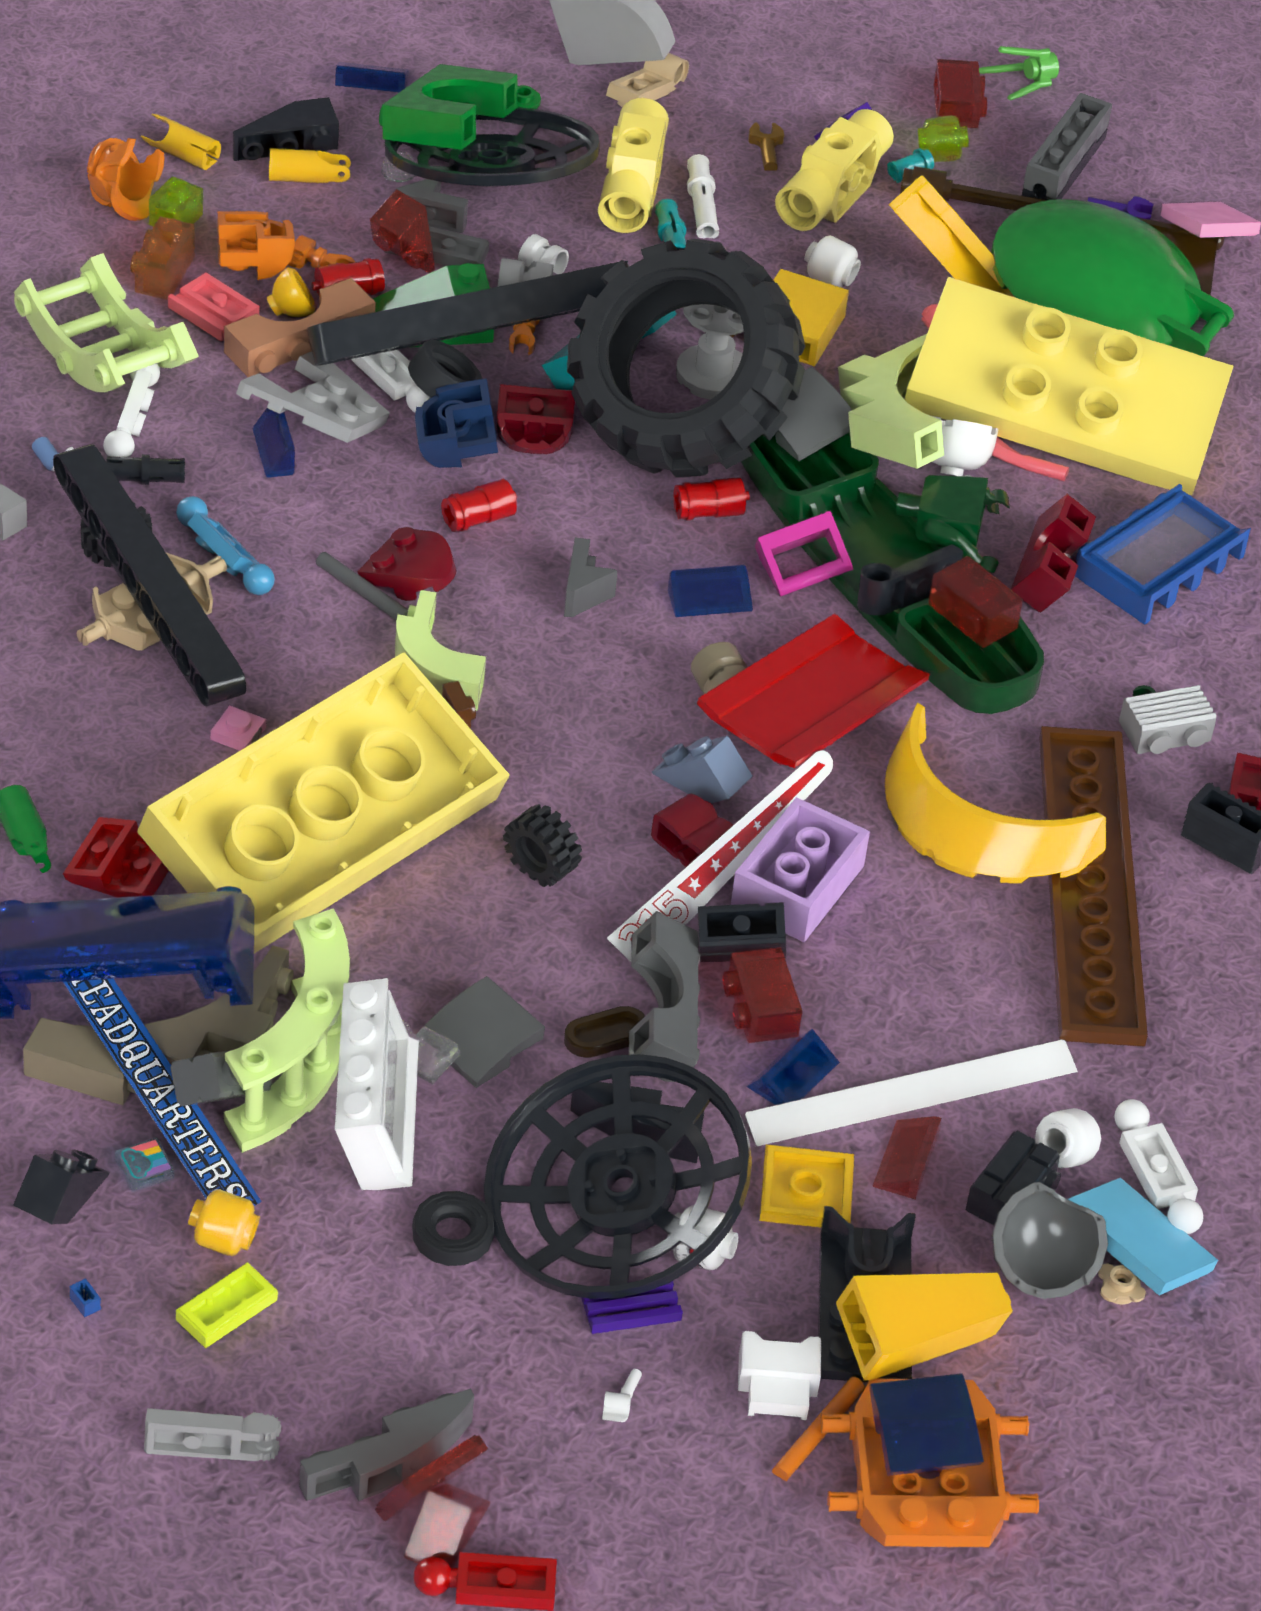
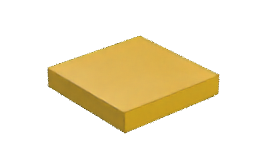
M766 1144L759 1221L821 1228L824 1206H831L851 1224L854 1154Z

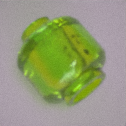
M956 116L928 118L924 121L923 127L918 128L919 148L929 150L934 158V162L957 161L962 156V148L969 147L967 126L960 127L959 119Z

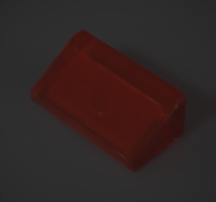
M931 1116L896 1121L873 1187L916 1200L939 1136L942 1117Z

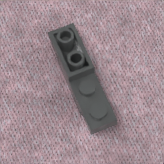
M471 1388L455 1394H443L433 1401L412 1408L404 1407L397 1409L390 1415L382 1417L381 1435L374 1437L366 1436L358 1439L353 1444L331 1451H319L309 1458L301 1460L299 1487L306 1501L348 1487H352L358 1501L384 1492L428 1467L443 1455L471 1424L474 1406V1394Z

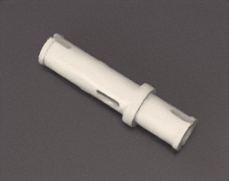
M701 154L693 155L687 161V169L689 171L687 189L693 199L697 227L696 233L699 238H716L719 235V226L717 224L716 207L713 197L716 189L715 179L710 175L709 159Z

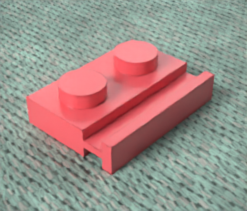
M206 272L181 287L180 293L176 296L173 294L168 296L169 309L221 342L224 341L225 325L254 314L259 315L260 310L259 305Z

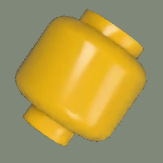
M216 1189L207 1196L205 1201L200 1199L195 1201L188 1225L195 1227L194 1239L199 1246L226 1256H235L241 1249L248 1250L259 1225L260 1216L254 1214V1205L250 1200L221 1189Z

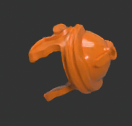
M109 138L94 146L89 156L87 177L90 182L92 196L102 205L113 206L114 210L127 220H143L154 212V199L150 195L154 182L159 181L163 172L164 152L156 149L153 154L146 157L143 163H139L132 151L136 139L128 138L124 142L118 138Z

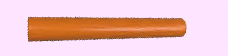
M849 1378L773 1467V1474L784 1481H788L827 1435V1433H821V1413L844 1414L864 1391L865 1385L859 1378Z

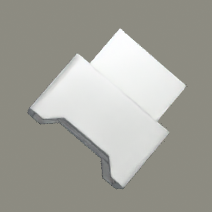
M744 1331L739 1350L738 1391L749 1392L748 1415L754 1416V1413L795 1416L801 1417V1420H807L809 1397H817L821 1379V1338L810 1336L801 1343L763 1340L755 1332Z

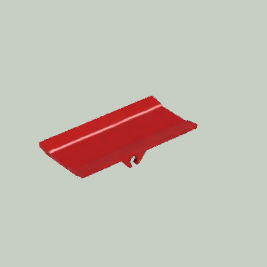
M834 613L700 696L697 705L711 720L780 766L783 764L796 768L816 752L832 745L835 741L928 681L930 674L898 662L856 635L854 630Z

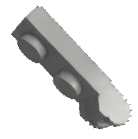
M147 1408L144 1452L146 1454L270 1461L272 1458L275 1459L280 1449L279 1441L276 1440V1437H279V1433H281V1421H278V1417L275 1418L274 1415H263V1413L256 1412L243 1418V1416Z

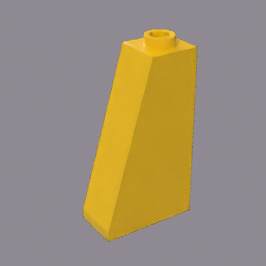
M998 1273L853 1276L836 1301L864 1380H874L994 1336L1013 1311L1010 1297L1005 1291Z

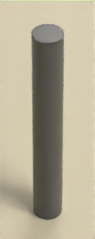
M322 552L317 557L316 565L393 619L397 620L398 614L407 616V608L327 552Z

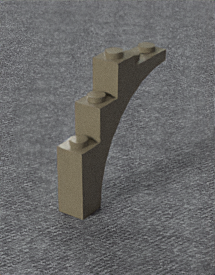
M273 945L259 966L236 988L212 1003L179 1017L144 1024L171 1066L174 1061L237 1049L255 1040L272 1028L278 1006L276 999L279 993L284 995L288 993L294 976V971L289 969V950ZM41 1017L23 1048L25 1076L119 1105H124L131 1092L136 1093L92 1026L73 1025Z

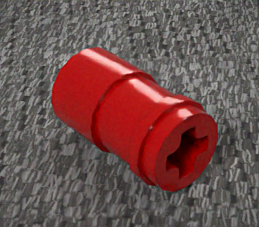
M366 258L360 262L337 263L316 267L314 272L315 282L311 283L312 290L317 291L320 297V289L352 278L367 294L376 295L378 292H383L385 288V278L379 259Z
M740 477L715 479L710 482L693 484L684 482L682 485H675L673 492L676 515L678 519H686V521L699 517L741 516L745 514L746 501L750 500L749 491H745Z
M503 478L477 486L471 491L449 495L448 498L443 499L441 502L442 515L452 532L458 530L465 531L471 526L484 522L491 523L515 515L517 512V495L509 482Z

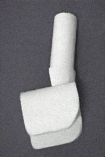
M633 1369L630 1372L623 1388H621V1393L606 1391L602 1420L625 1422L628 1419L631 1398L642 1376L640 1370Z

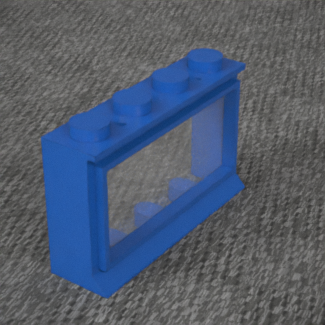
M1178 484L1168 492L1159 494L1153 502L1144 508L1136 509L1129 518L1117 526L1109 527L1096 540L1085 543L1076 555L1077 565L1079 566L1075 577L1145 625L1150 622L1154 601L1157 600L1158 603L1167 609L1175 603L1180 583L1189 590L1195 591L1201 583L1205 566L1215 574H1220L1225 568L1228 553L1238 560L1242 559L1245 555L1251 528H1237L1182 491V485Z

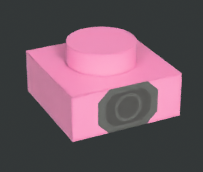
M229 705L212 728L210 740L240 751L258 740L266 729V719Z

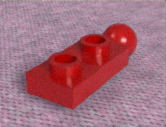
M459 1552L458 1568H451L442 1558L431 1556L422 1559L417 1564L413 1579L417 1589L428 1596L443 1594L449 1587L457 1588L455 1604L554 1611L557 1559Z

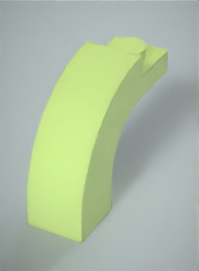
M421 590L417 606L410 605L407 616L397 615L395 657L405 652L441 695L443 684L459 681L465 695L472 697L477 711L484 686L486 657L450 650L433 638L431 632L435 620L436 592Z

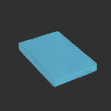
M1122 1178L1068 1199L1103 1216L1106 1222L1108 1240L1106 1251L1158 1295L1207 1275L1214 1270L1218 1259L1186 1232L1173 1226L1167 1216Z

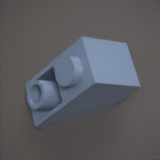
M728 735L712 740L709 736H705L687 747H684L682 743L677 744L662 754L664 761L652 771L653 775L687 794H695L710 803L729 799L753 777Z

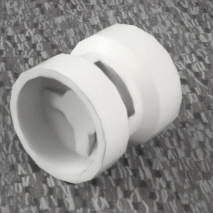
M533 234L523 243L518 260H523L527 267L533 261L554 264L553 272L562 274L567 267L569 253L558 245L550 246L547 239L538 234Z

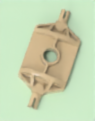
M166 553L206 615L212 613L213 597L209 579L227 570L225 560L221 559V556H216L203 565H196L192 561ZM124 583L101 595H98L99 589L97 587L93 588L92 605L96 620L94 623L77 631V638L80 643L83 642V645L87 646L103 636L107 641L112 639L135 650H144L160 641V638Z

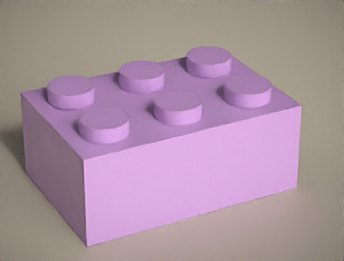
M796 797L735 872L731 905L760 904V906H764L765 903L784 902L785 934L805 942L864 867L870 831Z

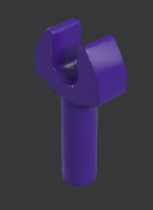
M1134 196L1127 204L1088 197L1089 202L1103 204L1126 212L1134 217L1151 220L1154 204L1144 198Z

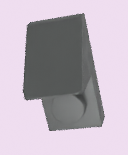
M424 179L396 188L394 192L393 218L463 234L467 225L468 199L440 193L441 182Z
M577 537L574 539L566 589L564 617H574L615 597L617 570L595 567L596 556L589 555L590 539Z

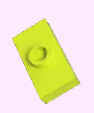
M247 1262L176 1309V1321L206 1349L276 1302L278 1290Z

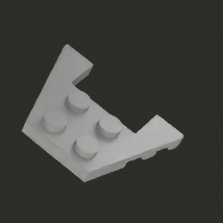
M312 351L299 356L295 370L316 383L290 393L258 373L241 380L236 392L237 395L247 400L253 394L269 401L267 408L279 414L290 410L304 416L303 424L346 443L381 428L387 422L390 414L389 411L334 363L315 366Z

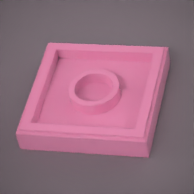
M1222 202L1162 204L1160 215L1169 222L1200 238L1254 236L1259 234L1261 225L1260 221Z

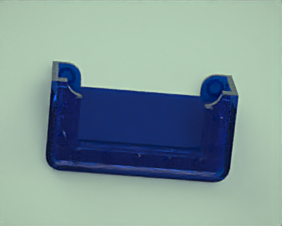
M225 886L218 888L216 892L26 904L18 900L3 901L0 903V1019H14V1007L17 1004L22 1010H31V992L26 984L193 974L205 999L214 998V991L230 996L231 1006L252 1005L255 909L252 900L248 895L242 893L241 889Z

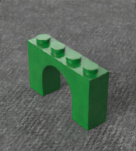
M439 64L382 104L379 112V124L383 129V139L462 150L476 140V114L505 118L518 108L517 74Z

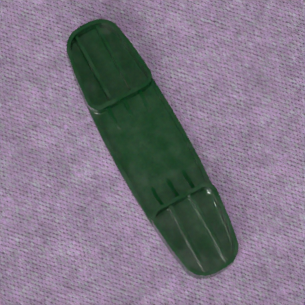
M850 432L800 461L796 460L776 443L775 435L770 441L761 435L748 446L752 456L741 461V463L785 527L831 511L851 560L853 570L829 578V580L915 668L930 674L928 680L960 707L975 713L994 714L1008 711L1034 698L1039 689L1044 665V652L1001 590L989 582H975L962 566L958 585L905 608H899L885 615H869L858 608L860 573L863 566L870 563H882L895 569L944 547L918 540L915 536L917 518L896 515L898 497L877 478L878 457L852 448ZM826 537L801 545L817 566L837 559Z

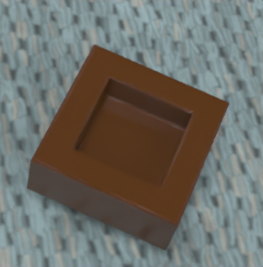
M459 681L443 684L442 697L471 729V720L476 718V708L472 697L465 695Z

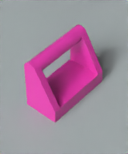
M831 511L758 537L755 544L759 559L780 597L853 570L851 560ZM826 537L837 557L836 560L788 578H782L774 555Z

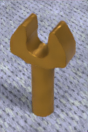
M755 122L749 129L748 142L761 148L764 170L776 171L778 165L775 146L783 144L784 131L778 124L772 123L771 133L764 134L760 132V126Z

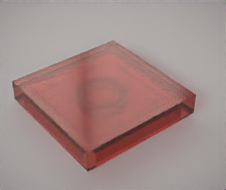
M473 1435L403 1480L376 1504V1512L386 1522L459 1475L486 1452L488 1447L480 1435Z

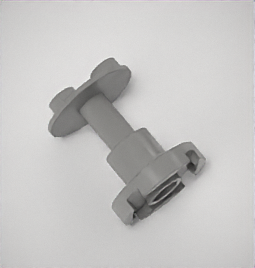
M709 304L683 307V312L687 320L694 327L706 333L699 338L698 345L689 347L680 354L677 360L676 377L681 385L683 383L685 387L690 389V393L701 398L712 399L729 383L741 361L742 353L735 349V341L729 335L744 332L740 315L721 306Z

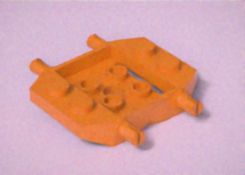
M874 1379L868 1382L854 1408V1412H849V1414L821 1413V1433H849V1440H852L854 1462L857 1469V1491H828V1512L856 1511V1518L860 1519V1525L865 1532L883 1546L990 1547L1000 1532L1003 1521L1009 1520L1010 1513L1038 1514L1039 1512L1038 1493L1010 1494L1009 1491H1005L999 1445L1000 1435L1028 1436V1416H1000V1414H996L993 1405L973 1380ZM877 1428L968 1429L969 1435H959L953 1431H945L939 1435L912 1434L903 1430L896 1431L893 1434H877ZM922 1464L931 1465L938 1470L940 1475L933 1479H925L920 1477L914 1468Z

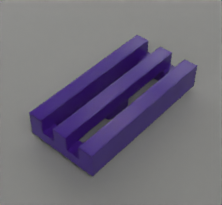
M673 1281L645 1293L621 1298L589 1299L581 1297L591 1333L596 1334L682 1321L683 1311L681 1305L677 1304L678 1295L676 1291H673ZM663 1305H667V1306H668V1307H663V1308H656V1309L636 1311V1310H640V1309H643V1308H650V1307L663 1306ZM622 1311H623V1312H628V1313H621V1314H614V1315H607V1316L597 1317V1315H601V1314H608V1313H615V1312H622Z

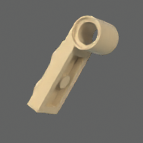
M668 53L664 60L645 61L643 69L609 82L606 96L617 100L618 105L621 107L636 98L657 100L676 89L674 86L679 81H685L689 70V62L671 53Z

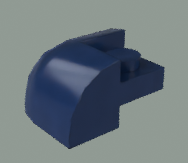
M487 378L436 388V395L424 402L421 407H416L415 424L419 450L424 459L438 468L462 467L461 459L499 453Z

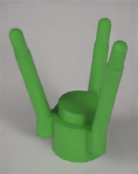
M1000 46L998 48L1000 53L1029 56V58L1025 59L1024 63L987 66L969 70L970 74L1024 70L1025 76L1028 79H1033L1035 82L1007 97L1009 100H1014L1039 88L1051 86V79H1055L1058 76L1059 62L1055 53L1050 52L1049 48L1037 50Z

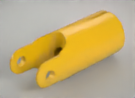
M151 114L156 119L169 124V130L161 141H154L141 135L140 137L149 145L203 170H207L217 162V160L206 154L219 159L221 144L218 140L165 116Z
M270 148L269 181L305 183L345 182L350 178L349 167L351 161L348 156L343 154H331L315 150ZM344 160L345 164L341 165L339 161ZM339 172H344L345 175H344V176H339L338 173H339Z

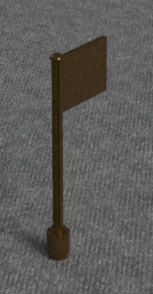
M914 166V169H904L900 189L901 194L923 175L945 201L955 199L1014 211L1029 204L1046 201L954 184L953 180L946 179L947 172ZM1138 218L1157 229L1181 250L1196 272L1201 291L1211 296L1216 251L1222 248L1225 238H1200L1175 224Z

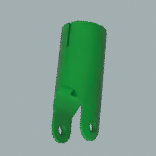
M11 785L1 789L0 822L11 845L19 855H30L36 865L44 863L45 866L40 869L41 873L49 871L51 862L47 855V830L28 790L21 785Z

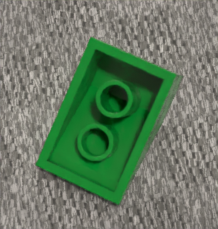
M465 263L440 268L373 298V300L376 302L375 312L490 289L484 264ZM494 330L442 340V342L448 345L493 343Z

